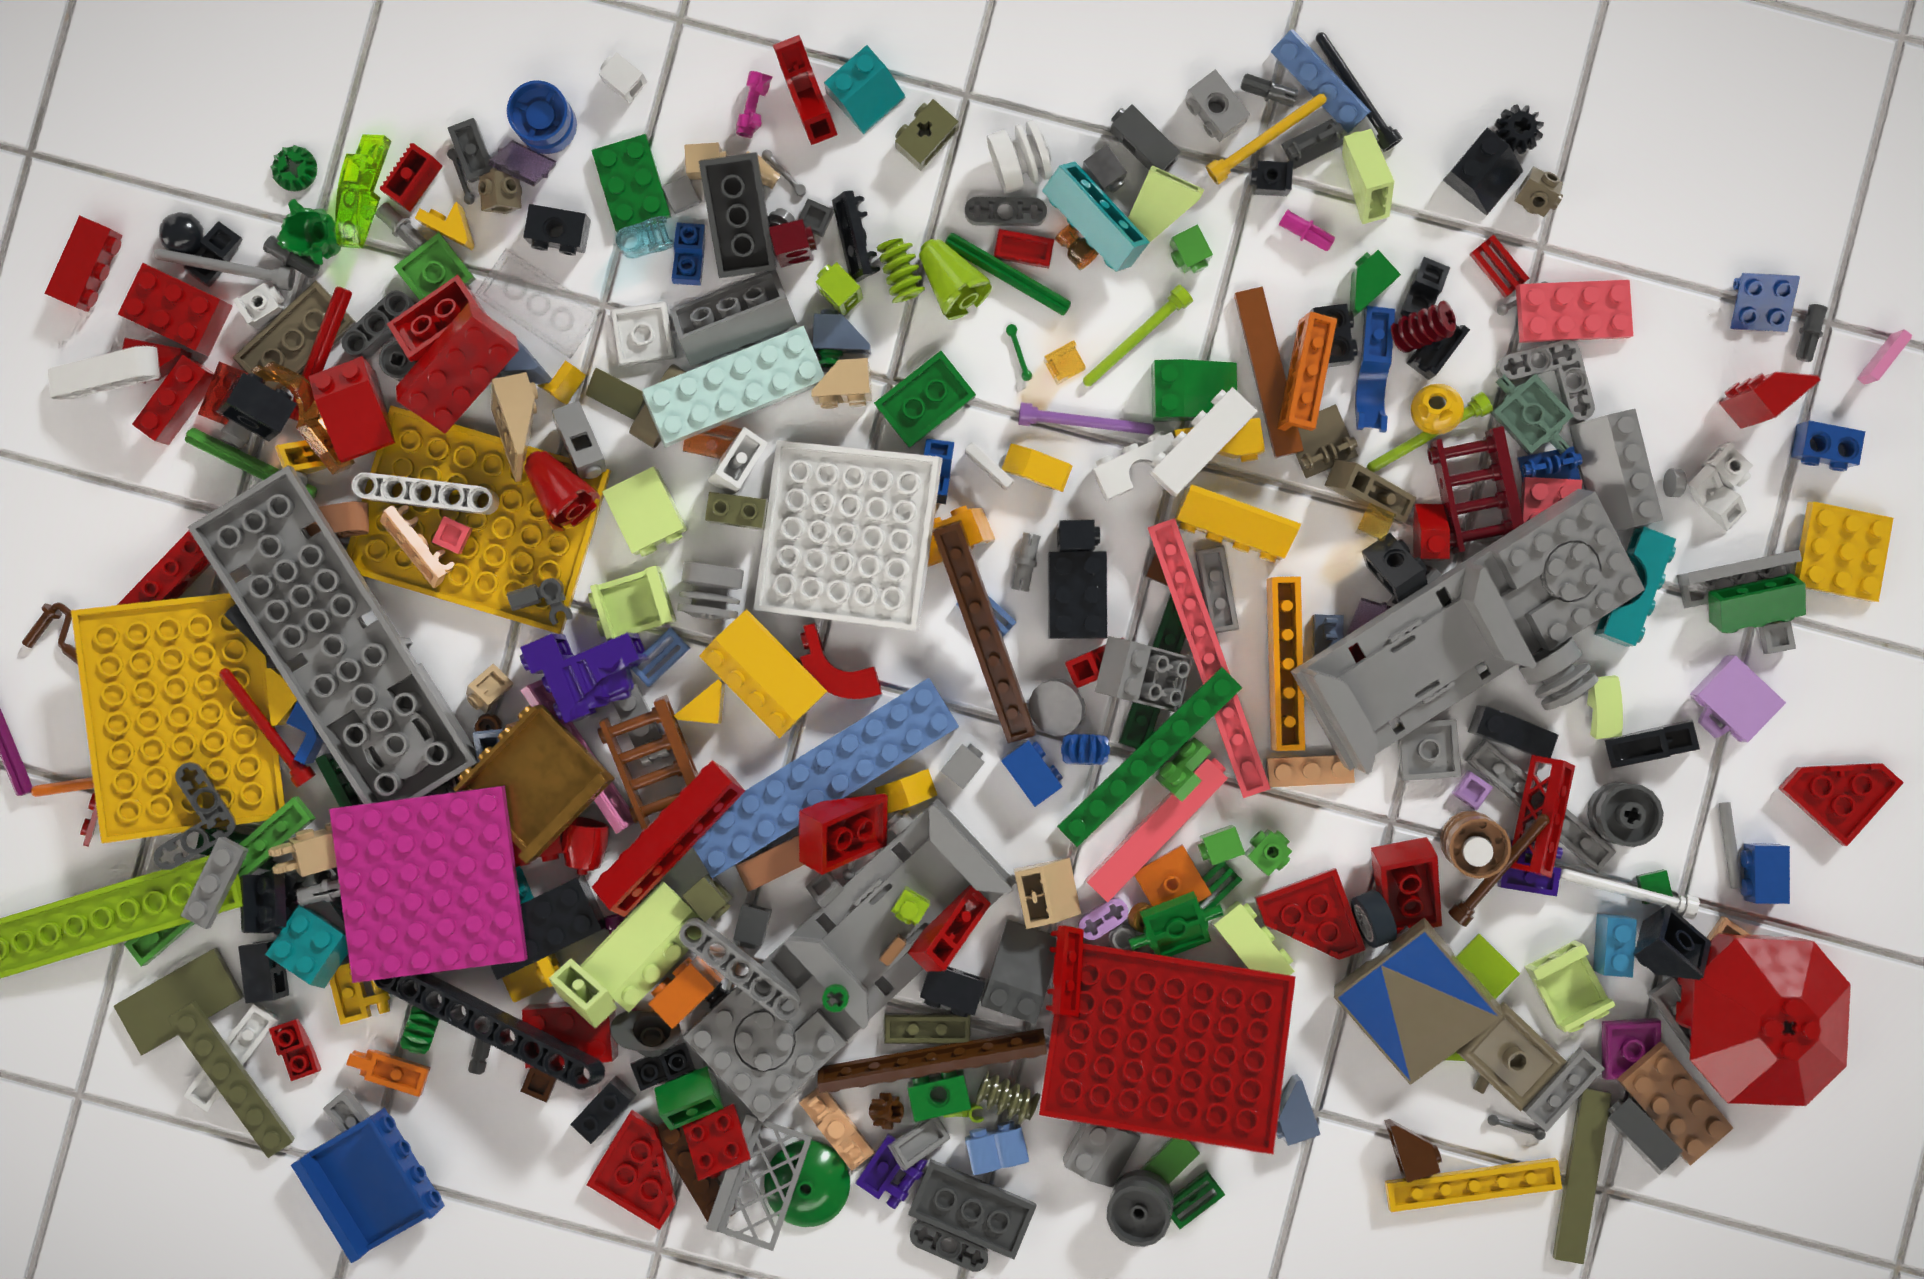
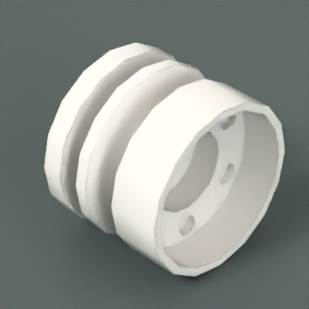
M1033 119L1026 121L1027 136L1020 124L1015 125V140H1011L1006 130L986 136L990 157L1005 194L1024 188L1023 174L1027 173L1034 184L1039 182L1037 169L1044 180L1050 179L1052 176L1049 148L1044 135L1040 132Z

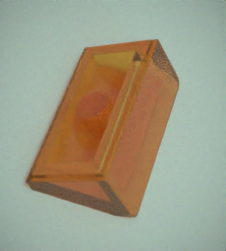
M721 425L684 440L683 452L720 459L742 428Z

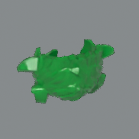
M296 199L290 200L288 206L291 213L287 214L286 218L282 221V229L277 236L279 240L277 244L282 249H287V251L299 256L311 257L315 264L322 265V257L328 260L341 250L339 238L335 233L336 224L332 216L325 209L304 208Z

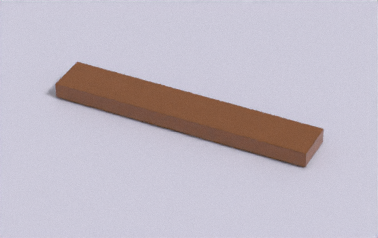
M1263 286L1236 292L1234 298L1274 459L1302 453L1304 449L1297 427L1292 426L1286 431L1277 429L1287 381Z

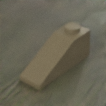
M1335 460L1324 485L1345 498L1405 524L1417 497L1360 464L1342 460Z

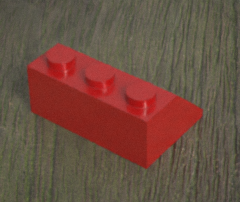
M1773 372L1764 376L1763 373H1760L1753 379L1748 378L1741 384L1737 382L1724 392L1727 397L1719 404L1739 428L1743 429L1776 418L1821 379L1818 375Z

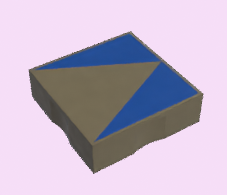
M1425 918L1394 940L1382 954L1365 962L1334 986V998L1409 1085L1413 1084L1503 1017L1501 1005L1476 976L1457 960L1449 945Z

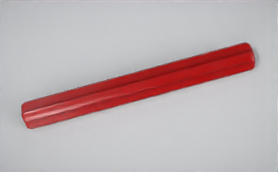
M339 286L335 288L292 399L297 405L289 418L295 421H303L313 398L308 376L323 371L348 307L352 292L346 288Z

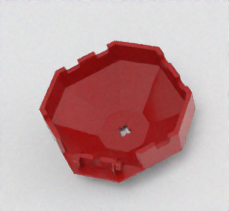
M1718 933L1711 940L1704 977L1700 980L1678 978V984L1682 985L1681 1001H1677L1676 1022L1680 1026L1691 1029L1689 1060L1726 1103L1807 1106L1847 1067L1851 984L1814 941L1793 936L1773 937L1769 935ZM1785 1021L1794 1023L1792 1026L1794 1032L1792 1034L1782 1033L1785 1029L1782 1024Z

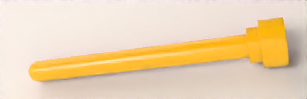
M1318 94L1225 160L1220 159L1217 161L1215 159L1206 165V170L1212 180L1217 185L1228 179L1227 175L1231 173L1232 168L1324 105L1327 100L1326 96Z

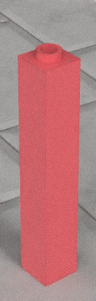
M1205 758L1193 771L1202 780L1200 784L1182 802L1170 792L1085 879L1086 882L1104 900L1109 902L1228 779L1224 774L1226 768L1216 758H1213L1211 761Z

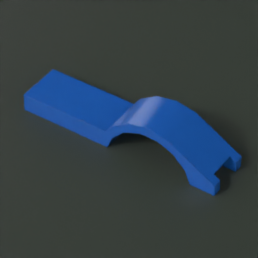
M1367 306L1364 310L1361 364L1355 393L1357 430H1363L1366 427L1379 429L1381 433L1387 431L1388 416L1385 413L1384 401L1387 377L1392 364L1393 339L1391 325L1395 321V309Z

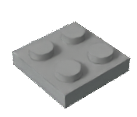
M1457 719L1427 721L1398 740L1402 781L1461 777Z

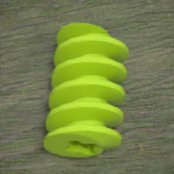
M902 238L885 241L876 247L878 252L883 253L879 258L881 263L886 264L882 268L883 273L889 275L886 278V283L892 285L889 289V294L897 296L892 300V303L913 299L925 291V287L916 286V283L922 280V276H914L912 274L919 269V265H910L909 263L916 258V255L907 254L906 252L913 247V244L904 243Z

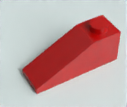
M969 885L922 931L907 953L926 972L945 971L991 903L972 885Z

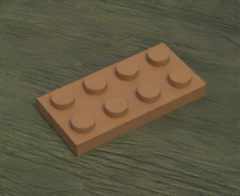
M1661 1041L1617 1078L1644 1113L1683 1150L1681 1157L1690 1166L1734 1129L1673 1053Z

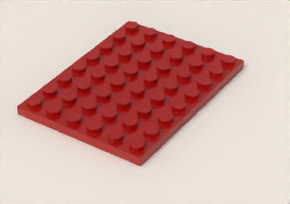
M1083 943L1079 1017L1054 1014L1039 1115L1274 1155L1296 976Z

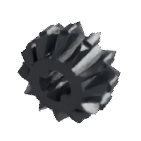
M1517 104L1513 105L1510 111L1505 109L1501 112V118H1498L1494 123V126L1498 128L1494 133L1509 144L1513 152L1516 149L1519 155H1521L1527 149L1533 150L1537 146L1536 141L1543 137V133L1539 129L1544 126V122L1536 121L1539 112L1530 114L1529 105L1524 106L1521 110ZM1515 126H1519V127L1521 128V129L1519 130V132H1521V131H1523V132H1522L1521 134L1518 133V132L1516 131V130L1518 129V127H1516V128H1514V127H1515Z

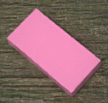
M1905 329L1891 334L1857 379L1864 385L1880 380L1911 340L1912 334Z

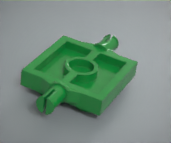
M1194 891L1140 911L1144 923V934L1128 939L1132 951L1149 944V947L1153 949L1156 955L1172 957L1211 942L1208 932V921L1224 916L1220 904L1203 910L1198 903Z

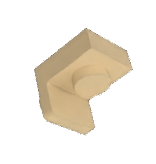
M493 663L468 685L466 691L467 701L476 710L481 709L484 713H487L491 710V706L513 687L514 683Z

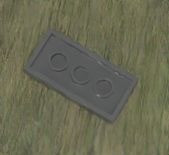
M930 1159L908 1215L1015 1260L1037 1205L1035 1202Z

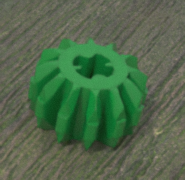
M413 1005L401 1038V1048L415 1054L427 1053L430 1049L439 1018Z

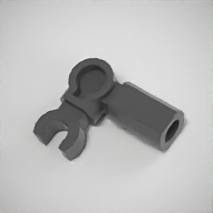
M557 578L544 580L540 587L533 584L507 592V598L513 611L541 603L542 598H545L546 604L551 607L549 619L553 625L558 623L556 618L558 611H563L566 614L567 620L573 618L571 609L565 606L563 601L566 600L564 585Z

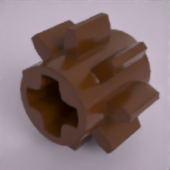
M881 1092L879 1099L871 1100L869 1116L874 1121L873 1126H881L882 1129L893 1130V1123L902 1122L904 1106L899 1101V1096H892L891 1093Z

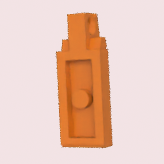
M368 1049L367 1053L354 1050L349 1054L346 1063L348 1066L361 1069L359 1075L365 1077L364 1080L417 1097L422 1095L431 1069L429 1066Z

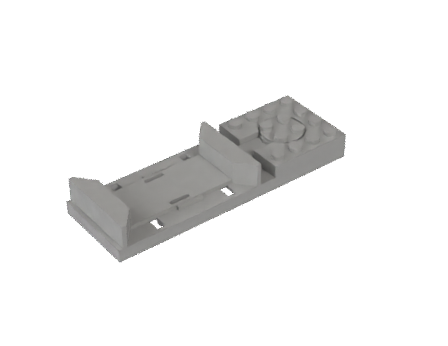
M286 466L188 526L189 531L363 804L425 796L455 778L467 768L478 763L476 750L423 664H417L408 650L407 646L412 644L411 639L400 637L307 490L308 476L306 473L296 472L292 466ZM316 521L322 531L310 537L305 528ZM246 564L251 574L235 583L230 574ZM372 610L378 620L367 626L361 616ZM302 653L308 663L292 672L286 662Z
M1577 489L1293 669L1291 673L1343 766L1350 771L1357 768L1365 774H1369L1372 772L1377 753L1516 664L1533 669L1537 666L1532 656L1533 653L1541 648L1549 651L1645 589L1596 492ZM1442 588H1445L1452 601L1451 604L1444 608L1436 595V592ZM1355 643H1358L1365 656L1358 663L1355 662L1348 649ZM1484 661L1488 669L1479 674L1475 667ZM1398 716L1401 724L1392 729L1389 722Z
M937 798L905 830L843 886L844 890L824 909L820 907L760 963L799 995L800 1008L796 1017L788 1021L777 1018L736 986L720 1003L702 1017L684 1035L683 1039L762 1123L845 1046L847 1041L860 1028L864 1030L868 1026L869 1020L923 970L907 952L922 931L969 885H972L992 906L1004 893L1009 894L1013 890L1012 886L1016 881L945 804ZM899 842L911 854L905 862L891 850ZM905 886L930 900L928 909L916 926L902 922L895 916V913L891 912ZM823 913L836 925L829 933L816 921ZM899 933L906 939V946L890 966H886L879 960L880 955ZM882 976L893 986L886 995L875 984ZM766 980L756 983V989L760 993H768L772 989L771 984ZM832 984L844 986L849 993L848 1004L840 1012H830L822 1003L825 989ZM831 991L828 996H831L830 1000H828L830 1004L833 1005L837 1002L840 1005L843 1003L844 1000H840L841 996H843L841 992L834 994ZM789 998L779 1001V1007L784 1011H791L795 1007L794 1002Z

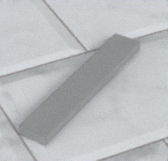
M1483 739L1465 761L1520 807L1527 774L1487 739ZM1541 790L1534 794L1531 799V804L1535 810L1544 804L1545 797ZM1566 808L1559 842L1590 869L1599 873L1617 851Z

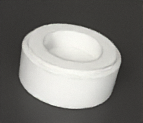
M1473 836L1463 843L1462 855L1469 864L1480 867L1490 862L1493 856V848L1485 838Z

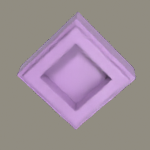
M1467 770L1451 794L1477 811L1493 787Z

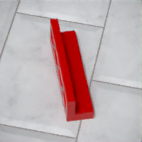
M1531 756L1512 846L1525 833L1526 824L1532 819L1536 820L1540 814H1546L1550 821L1528 846L1533 853L1530 866L1519 864L1517 859L1510 867L1511 869L1552 878L1575 765L1565 760ZM1539 763L1552 765L1550 776L1541 782L1537 776ZM1541 790L1545 797L1544 804L1535 810L1531 804V799L1534 794Z

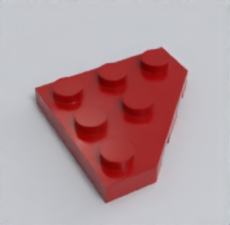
M1883 763L1796 767L1778 789L1839 844L1847 847L1904 782Z
M1336 868L1254 897L1265 926L1338 960L1366 950Z
M631 1110L586 1185L660 1230L677 1201L657 1124Z

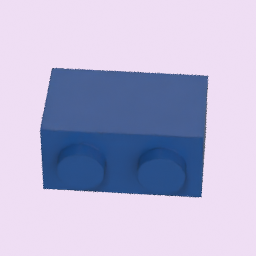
M1026 740L1000 760L1034 807H1036L1063 787L1059 782L1063 777L1054 765L1048 767L1042 758L1046 756V753L1037 741L1031 744L1029 740Z
M1744 843V850L1740 855V862L1742 867H1744V879L1741 880L1742 888L1740 890L1744 896V901L1755 904H1790V846Z

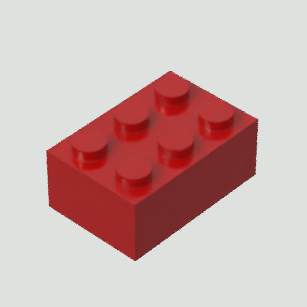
M142 262L118 315L209 357L233 305Z
M566 1002L529 1004L522 1009V1021L599 1059L602 1063L613 1062L617 1058L618 1044L612 1038L610 1031L612 1021L616 1017L615 1011L594 1028ZM535 1043V1050L539 1054V1046ZM559 1056V1062L564 1066V1059L562 1056ZM525 1063V1068H534Z

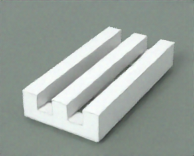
M973 442L965 448V455L1004 490L1009 489L1014 480Z

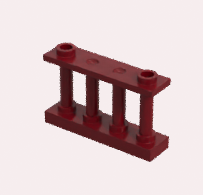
M1504 426L1486 431V437L1480 441L1446 448L1443 447L1442 439L1429 443L1430 448L1427 450L1428 460L1435 468L1441 502L1444 505L1450 528V549H1452V554L1464 552V543L1500 535L1505 536L1524 523ZM1483 451L1487 454L1489 453L1491 459L1489 468L1449 476L1446 459ZM1489 479L1495 481L1497 488L1495 496L1455 504L1452 487ZM1494 507L1501 509L1503 516L1501 524L1461 532L1458 515Z

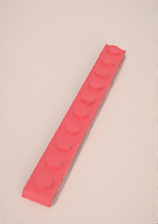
M1175 518L1147 527L1202 683L1204 684L1221 667L1230 674ZM1236 694L1214 717L1242 796L1246 798L1271 788L1241 703Z

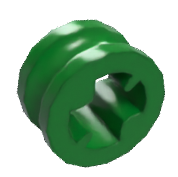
M834 349L818 350L817 355L820 356L819 363L821 367L832 368L840 360V357L843 356V351Z
M840 984L828 986L822 996V1003L830 1012L842 1011L847 1006L849 1000L847 989ZM831 991L834 994L841 992L843 996H841L840 1000H844L843 1003L840 1005L837 1002L833 1005L830 1004L828 1000H830L831 996H828Z

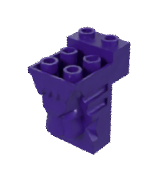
M630 632L576 655H573L565 634L551 633L520 647L522 651L520 660L526 671L530 670L531 674H544V677H542L543 685L548 693L552 692L556 701L553 704L555 713L565 723L578 722L597 713L595 708L608 706L613 701L630 698L631 691L634 689L631 668L639 666V663L650 660L646 654H642L646 650L639 633Z

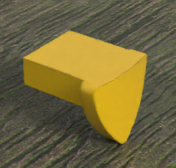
M565 360L550 383L538 384L537 386L560 402L568 404L587 375Z

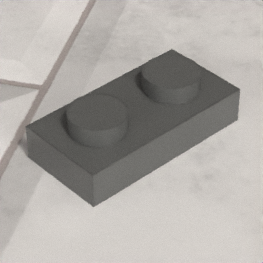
M474 117L447 127L469 183L478 181L480 176L489 173L490 169L494 168L478 123Z

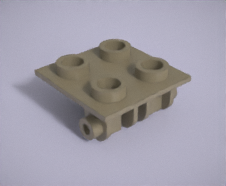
M1336 404L1319 411L1316 429L1313 431L1298 428L1304 451L1295 455L1306 479L1332 468L1335 460L1349 461L1358 457L1355 449L1358 447L1357 441L1354 437H1350Z

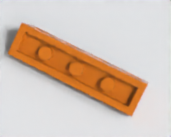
M1310 311L1299 320L1277 429L1286 431L1292 426L1309 431L1316 429L1337 318Z

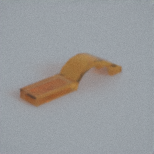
M273 361L269 362L265 367L258 365L251 370L255 375L264 379L265 382H278L288 388L293 394L299 407V421L296 429L332 475L345 471L356 463L353 459L344 463L339 461L324 422L320 417L310 382L306 378Z

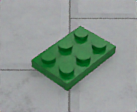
M646 134L591 150L617 234L671 218Z
M939 351L874 402V405L910 449L973 400L976 394L945 354Z

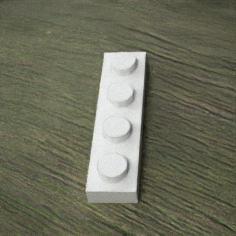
M258 1002L251 1006L225 1040L242 1066L267 1035L269 1028H272L280 1018ZM202 1070L183 1094V1097L207 1112L221 1093L206 1072Z

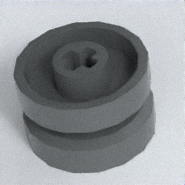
M1617 781L1605 784L1594 792L1588 803L1587 812L1590 827L1600 838L1609 843L1628 847L1641 846L1655 838L1662 827L1664 815L1661 801L1652 790L1643 785Z
M1137 1169L1127 1172L1120 1177L1112 1190L1107 1205V1222L1115 1236L1131 1246L1138 1247L1153 1245L1162 1239L1170 1226L1174 1209V1195L1170 1185L1160 1175L1149 1170Z

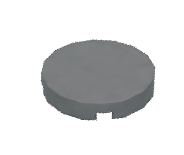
M1050 679L1041 683L1033 690L1029 699V712L1033 722L1040 730L1047 734L1055 736L1070 734L1081 725L1084 719L1086 706L1084 698H1081L1077 687L1067 680Z

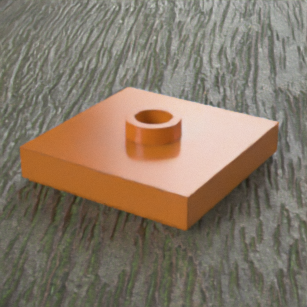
M1183 844L1146 864L1134 875L1152 907L1194 891L1198 902L1212 895Z

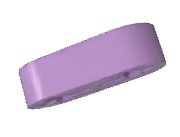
M1112 898L1109 902L1104 901L1080 918L1078 928H1086L1085 921L1088 919L1095 922L1101 918L1103 921L1096 925L1097 932L1092 934L1091 931H1084L1083 936L1088 940L1098 939L1127 919L1128 907L1119 898ZM1111 904H1114L1116 907L1120 905L1123 907L1120 910L1121 916L1119 918H1116L1114 915L1107 919L1103 917L1111 911L1109 907Z

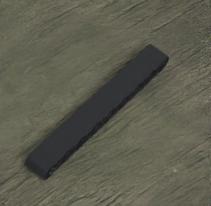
M430 973L373 980L384 991L575 1089L582 1090L598 1084L605 1076V1067L599 1059ZM414 982L417 984V991L414 987ZM438 994L441 996V1003L438 1000ZM462 1006L465 1008L466 1011L465 1016L462 1013ZM486 1018L490 1022V1029L486 1025ZM510 1030L514 1033V1041L510 1037ZM535 1043L539 1046V1054L535 1050ZM559 1056H562L564 1059V1067L559 1062ZM584 1068L589 1072V1079L584 1075Z

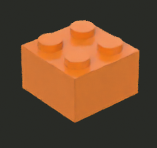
M699 956L693 961L687 957L672 972L675 976L673 980L669 977L665 978L651 992L654 998L648 1004L672 1029L707 997L722 980Z

